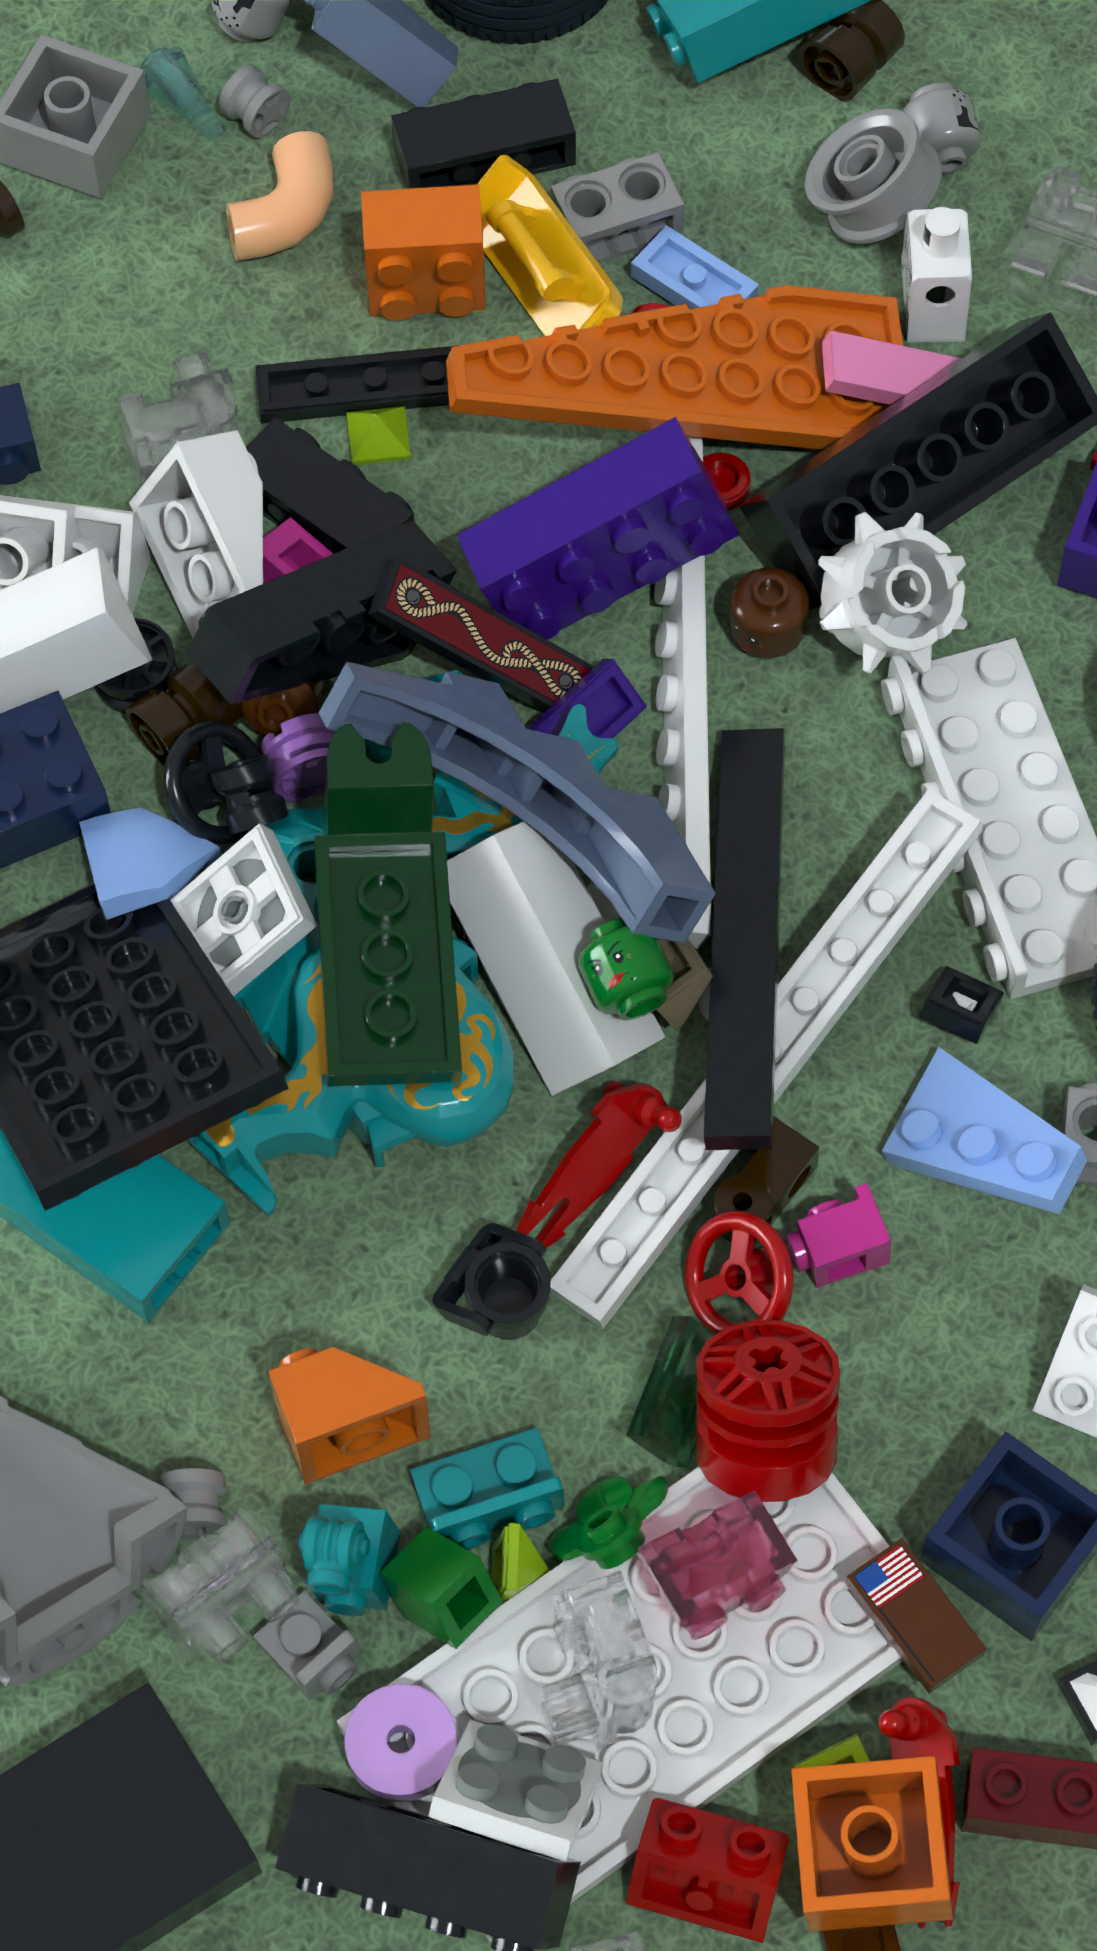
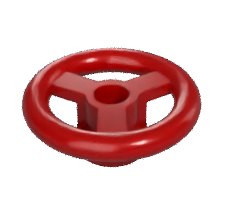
M744 1211L721 1213L708 1220L698 1230L688 1249L684 1270L687 1297L696 1317L710 1333L716 1335L726 1327L737 1325L723 1318L710 1302L726 1294L735 1298L742 1297L759 1316L755 1320H783L793 1293V1267L783 1239L766 1220ZM733 1231L730 1259L724 1262L720 1274L704 1280L705 1261L711 1246L720 1236ZM756 1238L764 1248L753 1249L754 1239Z

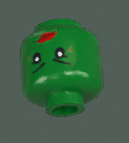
M623 919L606 922L589 934L591 943L581 952L578 968L595 1005L603 1013L618 1014L622 1021H628L645 1016L666 1002L668 997L665 992L673 982L674 972L658 938L633 934Z

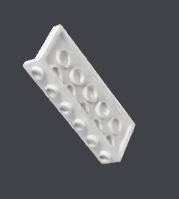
M1016 638L931 660V670L922 674L914 666H909L907 660L901 654L890 656L888 677L881 680V692L888 713L890 715L900 714L905 731L901 732V744L906 761L910 767L920 766L926 783L921 785V795L923 796L930 789L981 820L982 832L951 873L961 872L967 890L962 893L967 919L973 928L982 926L989 945L984 946L983 954L990 978L993 982L1003 980L1009 998L1014 999L1095 976L1093 970L1094 964L1097 963V837Z

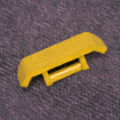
M507 155L499 156L476 184L479 185L483 249L544 336L552 334L554 328L575 324L577 330L601 326L605 318L619 316L623 304L621 293L532 173Z

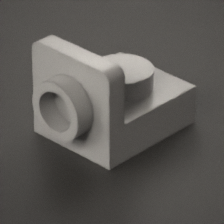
M305 1590L253 1636L255 1643L309 1701L321 1690L327 1695L335 1693L352 1678L358 1669V1665L354 1662L361 1655L358 1639L348 1629L343 1632Z

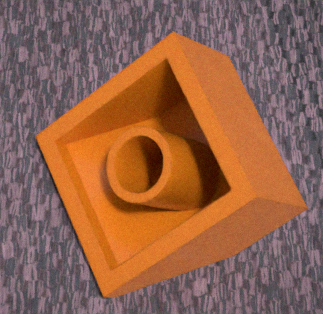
M335 1347L317 1352L314 1348L296 1351L283 1358L279 1363V1367L268 1371L277 1413L305 1485L431 1438L427 1397L422 1383Z

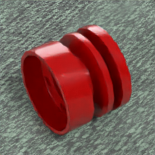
M781 1320L747 1321L726 1327L706 1341L697 1357L696 1451L697 1464L710 1483L729 1495L754 1502H784L807 1495L828 1480L837 1463V1411L839 1409L838 1390L840 1388L839 1358L828 1341L807 1327Z

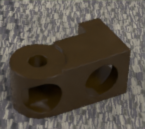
M774 1116L772 1149H750L755 1155L744 1167L740 1175L727 1178L718 1186L714 1195V1217L724 1212L744 1211L763 1218L772 1226L818 1166L819 1146ZM733 1231L723 1234L722 1237L732 1242Z

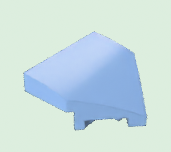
M143 808L117 811L79 822L99 903L107 920L168 898L171 900L194 880L203 867L208 868L223 855L220 847L207 839L195 837L175 822Z

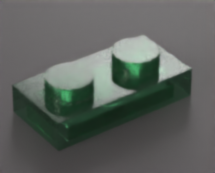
M691 1316L672 1317L626 1433L628 1438L665 1464L673 1467H689L696 1448L697 1357L706 1341L716 1335Z

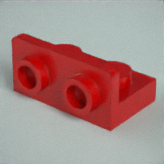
M655 1798L652 1800L637 1848L626 1904L763 1943L789 1843V1836L761 1826L669 1800Z

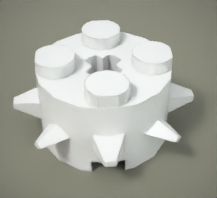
M866 512L855 516V540L842 546L840 551L834 556H821L818 560V565L825 570L820 597L822 602L819 610L820 625L823 631L827 630L834 634L839 642L853 652L863 655V671L871 674L883 658L899 654L921 674L931 670L932 644L938 639L945 638L951 633L952 629L964 630L967 626V620L961 616L965 585L963 580H957V575L966 565L963 556H947V553H951L948 545L929 531L923 530L924 516L922 514L915 513L904 527L885 531Z

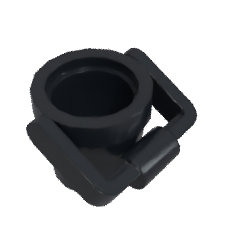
M495 1223L487 1224L478 1231L469 1246L464 1248L444 1276V1281L434 1293L432 1302L444 1319L481 1335L488 1336L490 1334L502 1340H513L526 1336L538 1325L551 1297L550 1272L543 1259L547 1248L530 1236ZM463 1293H465V1298L471 1311L455 1305Z

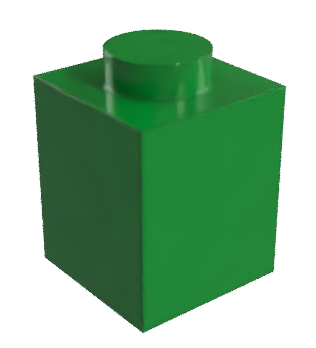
M427 1526L379 1573L402 1616L455 1649L503 1603L480 1557Z

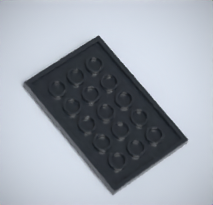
M95 884L0 930V1130L45 1211L69 1199H73L84 1191L128 1169L137 1167L144 1161L190 1138L196 1137L205 1130L249 1108L258 1106L265 1100L289 1089L276 1060L169 898L107 920L99 903Z

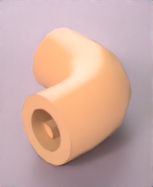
M299 131L280 139L272 150L277 174L275 189L268 195L257 199L226 204L230 241L236 261L265 257L297 246L320 226L334 197V167L326 138L321 134L312 131Z

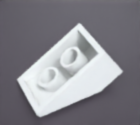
M238 430L176 442L129 504L133 512L138 513L149 547L192 638H194L199 628V619L210 606L263 584V482L258 474L256 461L247 451Z

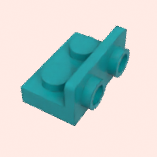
M538 1427L410 1469L411 1479L428 1527L467 1550L485 1544L491 1539V1531L506 1527L509 1523L520 1524L523 1530L540 1527L555 1518L554 1510L564 1507V1489L560 1478L555 1477Z

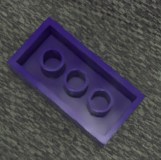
M674 417L457 534V537L480 590L498 613L549 640L556 636L560 630L592 613L606 610L615 601L647 584H653L662 580L669 572L699 556L713 553L722 544L739 536L740 533L715 481L677 418Z

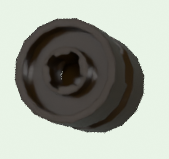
M872 0L828 21V25L823 23L799 48L801 67L808 79L816 86L840 101L851 100L872 79L875 71L880 70L904 45L905 33L902 23L895 12L884 1Z
M192 659L166 678L167 690L165 692L151 689L126 708V717L135 735L142 745L164 767L173 743L190 726L208 720L223 721L237 726L243 721L239 702L229 704ZM201 742L191 750L185 763H189L201 753Z

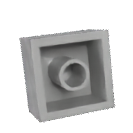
M41 34L0 101V163L101 199L151 115L144 70Z

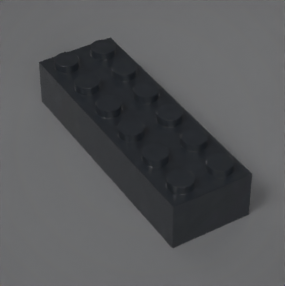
M1051 312L1020 320L739 507L774 567L784 569L796 575L805 585L810 600L809 609L818 608L822 605L820 597L825 570L818 565V560L821 556H834L840 551L842 546L855 540L856 515L866 512L885 531L904 527L915 513H919L924 516L923 530L929 531L934 535L1096 426L1097 395Z

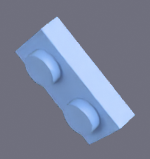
M667 225L631 262V277L675 306L687 304L689 309L718 304L721 297L741 294L743 299L758 297V283Z

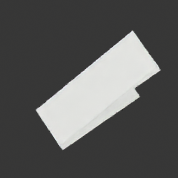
M0 495V590L101 546L133 615L151 558L137 512Z
M101 546L0 590V713L55 691H59L64 700L153 660Z
M523 821L492 835L447 861L450 905L473 950L477 952V957L518 1037L520 1040L522 1039L551 1096L621 1063L665 1038L653 1012L637 1019L622 1021L618 1014H605L595 1005L578 968V960L581 952L591 943L589 934L595 928L604 924L605 921L574 862L544 835Z

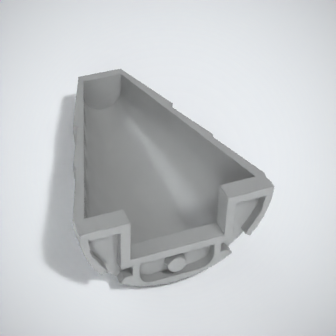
M0 1396V1680L5 1686H12L36 1680L73 1662L105 1639L139 1606L143 1600L135 1591L142 1586V1582L152 1568L157 1573H164L182 1536L187 1507L178 1498L172 1496L168 1488L83 1446L81 1440L9 1407L8 1399Z

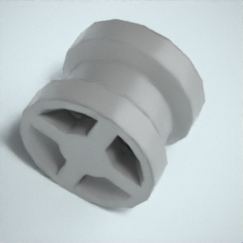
M247 65L236 71L225 84L219 98V110L231 120H242L244 129L253 137L263 138L272 128L284 120L290 107L291 97L290 93L281 85L268 84L266 82V75L257 67Z
M185 1468L166 1472L159 1477V1484L168 1488L172 1496L178 1498L187 1507L186 1521L180 1540L212 1539L226 1533L227 1515L220 1510V1498L226 1493V1476L222 1472L204 1468Z

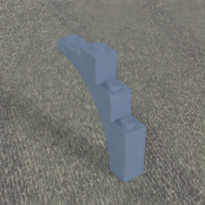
M303 0L315 9L312 30L417 107H425L457 66L458 46L423 20L402 0Z
M346 662L319 711V715L327 729L337 731L346 724H352L363 739L391 748V739L403 722L417 727L428 743L433 767L465 782L503 805L550 840L578 865L610 900L633 934L685 943L716 895L658 798L606 787L578 740L526 729L499 683L446 671L441 682L438 683Z

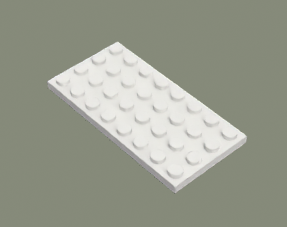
M697 1467L670 1486L662 1504L642 1521L640 1529L646 1539L641 1549L629 1560L611 1569H601L595 1560H587L583 1555L563 1561L499 1606L457 1649L445 1644L388 1684L416 1685L429 1690L439 1697L453 1716L458 1744L471 1719L486 1725H501L509 1728L517 1735L551 1746L569 1747L585 1757L604 1762L599 1784L568 1856L570 1859L581 1862L571 1903L636 1857L637 1848L653 1799L661 1798L697 1809L703 1808L904 1661L845 1583L846 1577L887 1549L889 1544L833 1473H831L826 1482L807 1495L784 1502H754L725 1493L710 1483L700 1467ZM353 1710L337 1720L338 1728L344 1737L346 1725ZM399 1732L390 1738L388 1746L396 1753H405L413 1747L415 1740L410 1734ZM435 1791L413 1801L390 1802L394 1806L429 1816ZM484 1934L491 1944L493 1936Z

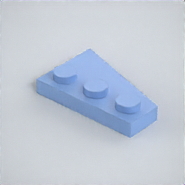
M940 1047L936 1050L882 1149L887 1162L899 1168L1056 1214L1061 1213L1088 1161L1080 1145Z

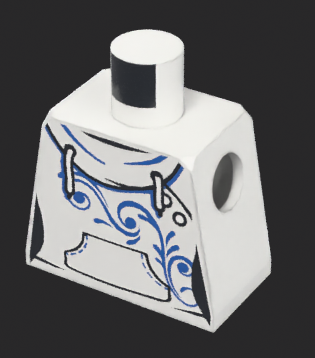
M947 207L907 212L900 251L906 343L965 342L972 283L967 212L962 209H950ZM946 286L944 303L929 301L926 298L927 292L934 287Z

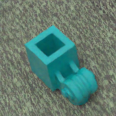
M320 1504L318 1516H311L308 1519L299 1537V1549L301 1550L304 1567L307 1570L305 1584L317 1599L324 1603V1608L327 1611L344 1616H362L365 1613V1608L387 1610L390 1592L379 1573L397 1556L401 1533L388 1512L383 1509Z

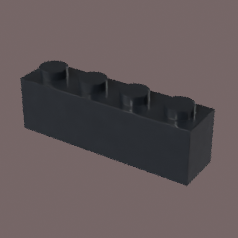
M297 1784L275 1869L297 1875L296 1888L312 1894L337 1898L339 1889L362 1895L360 1907L373 1913L401 1918L404 1908L426 1915L425 1928L437 1933L457 1938H466L468 1929L493 1936L490 1947L496 1951H534L535 1949H549L560 1946L581 1862L567 1858V1861H560L432 1819V1817L324 1784Z

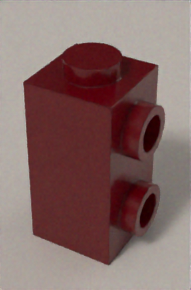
M973 1747L967 1762L961 1832L1097 1849V1763Z

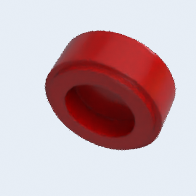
M712 453L704 456L703 463L715 481L728 511L739 507L745 502L750 492L751 475L747 465L740 458L729 453Z

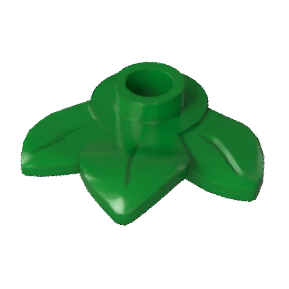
M621 1476L600 1481L587 1490L578 1501L576 1506L578 1518L570 1525L554 1532L548 1542V1548L556 1559L561 1561L571 1560L583 1555L587 1560H595L601 1569H611L623 1564L643 1546L646 1537L640 1529L642 1521L664 1501L668 1492L667 1481L663 1476H658L634 1489L627 1479Z

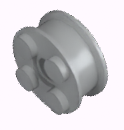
M897 109L873 110L848 121L823 142L807 169L805 191L810 202L818 210L828 214L831 228L841 239L854 244L873 243L886 239L904 229L907 212L928 209V205L934 198L940 185L942 162L935 149L929 143L920 140L917 125L909 115Z

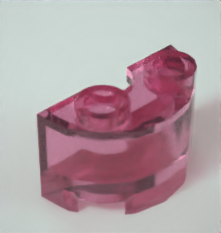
M752 1491L714 1510L705 1520L686 1530L674 1529L638 1547L637 1554L679 1626L686 1628L693 1640L701 1639L719 1629L728 1620L726 1614L746 1603L751 1611H756L778 1599L786 1591V1587L780 1578L788 1573L798 1561L756 1491Z

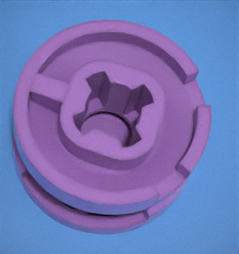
M319 713L306 714L287 720L280 724L282 733L274 737L273 733H268L265 736L261 749L263 755L270 754L276 772L272 779L276 793L282 795L285 801L301 802L304 801L303 798L325 792L326 785L314 789V787L326 784L327 753L330 741L336 731L326 728ZM299 787L305 788L304 791H294V790L298 789Z

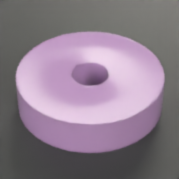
M392 1684L371 1692L358 1703L347 1722L344 1743L349 1767L361 1786L379 1798L394 1802H407L423 1798L437 1789L458 1746V1737L453 1716L439 1697L429 1690L416 1685ZM399 1732L410 1734L415 1740L413 1747L405 1753L392 1751L388 1743L394 1734Z

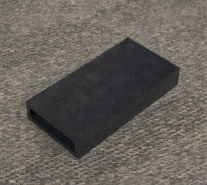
M149 1682L0 1775V1951H141L262 1873L255 1854Z

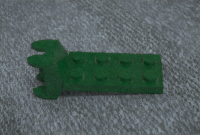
M406 722L401 724L391 739V757L384 763H374L367 758L365 740L352 724L340 727L333 735L328 748L323 808L324 835L315 836L314 843L328 1087L461 1081L462 1063L445 832H432L433 772L428 743L417 727Z

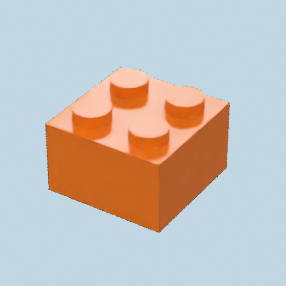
M479 185L361 191L364 255L370 317L384 316L387 319L399 321L408 319L414 314L442 312L446 316L462 317L474 310H486Z
M935 1756L791 1769L803 1913L810 1932L953 1920L940 1785Z

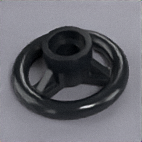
M208 720L187 728L177 737L170 748L164 771L165 792L174 816L186 831L195 837L207 839L214 844H230L239 841L248 831L230 834L227 825L215 826L198 816L202 810L212 809L219 803L226 802L224 795L216 791L211 777V772L226 766L222 741L233 746L240 753L243 760L261 756L262 754L253 740L238 727L223 721ZM201 742L202 751L199 760L185 763L191 750Z

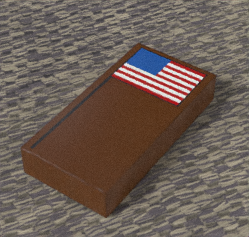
M903 1538L846 1577V1585L929 1694L985 1655L987 1649Z

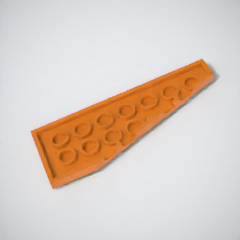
M784 285L768 288L765 295L743 299L741 294L721 297L718 304L689 309L687 304L605 318L601 326L577 330L575 324L554 328L551 335L521 340L519 335L454 346L446 360L450 412L648 432L676 417L687 436L824 450L891 405L826 392L822 341L831 330L903 346L897 297Z

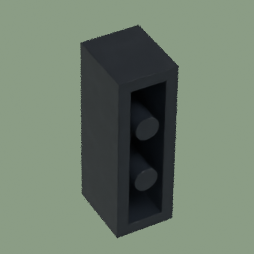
M558 79L540 83H526L517 88L485 95H471L462 100L431 107H416L407 112L391 115L393 148L406 189L476 185L501 155L509 156L532 174L576 165V131Z
M275 417L246 447L247 451L256 461L258 474L263 482V516L277 526L291 517L333 554L407 522L414 521V512L401 496L392 491L385 493L367 481L363 472L355 464L345 459L338 461L321 449L316 439L304 429L296 428L294 430Z

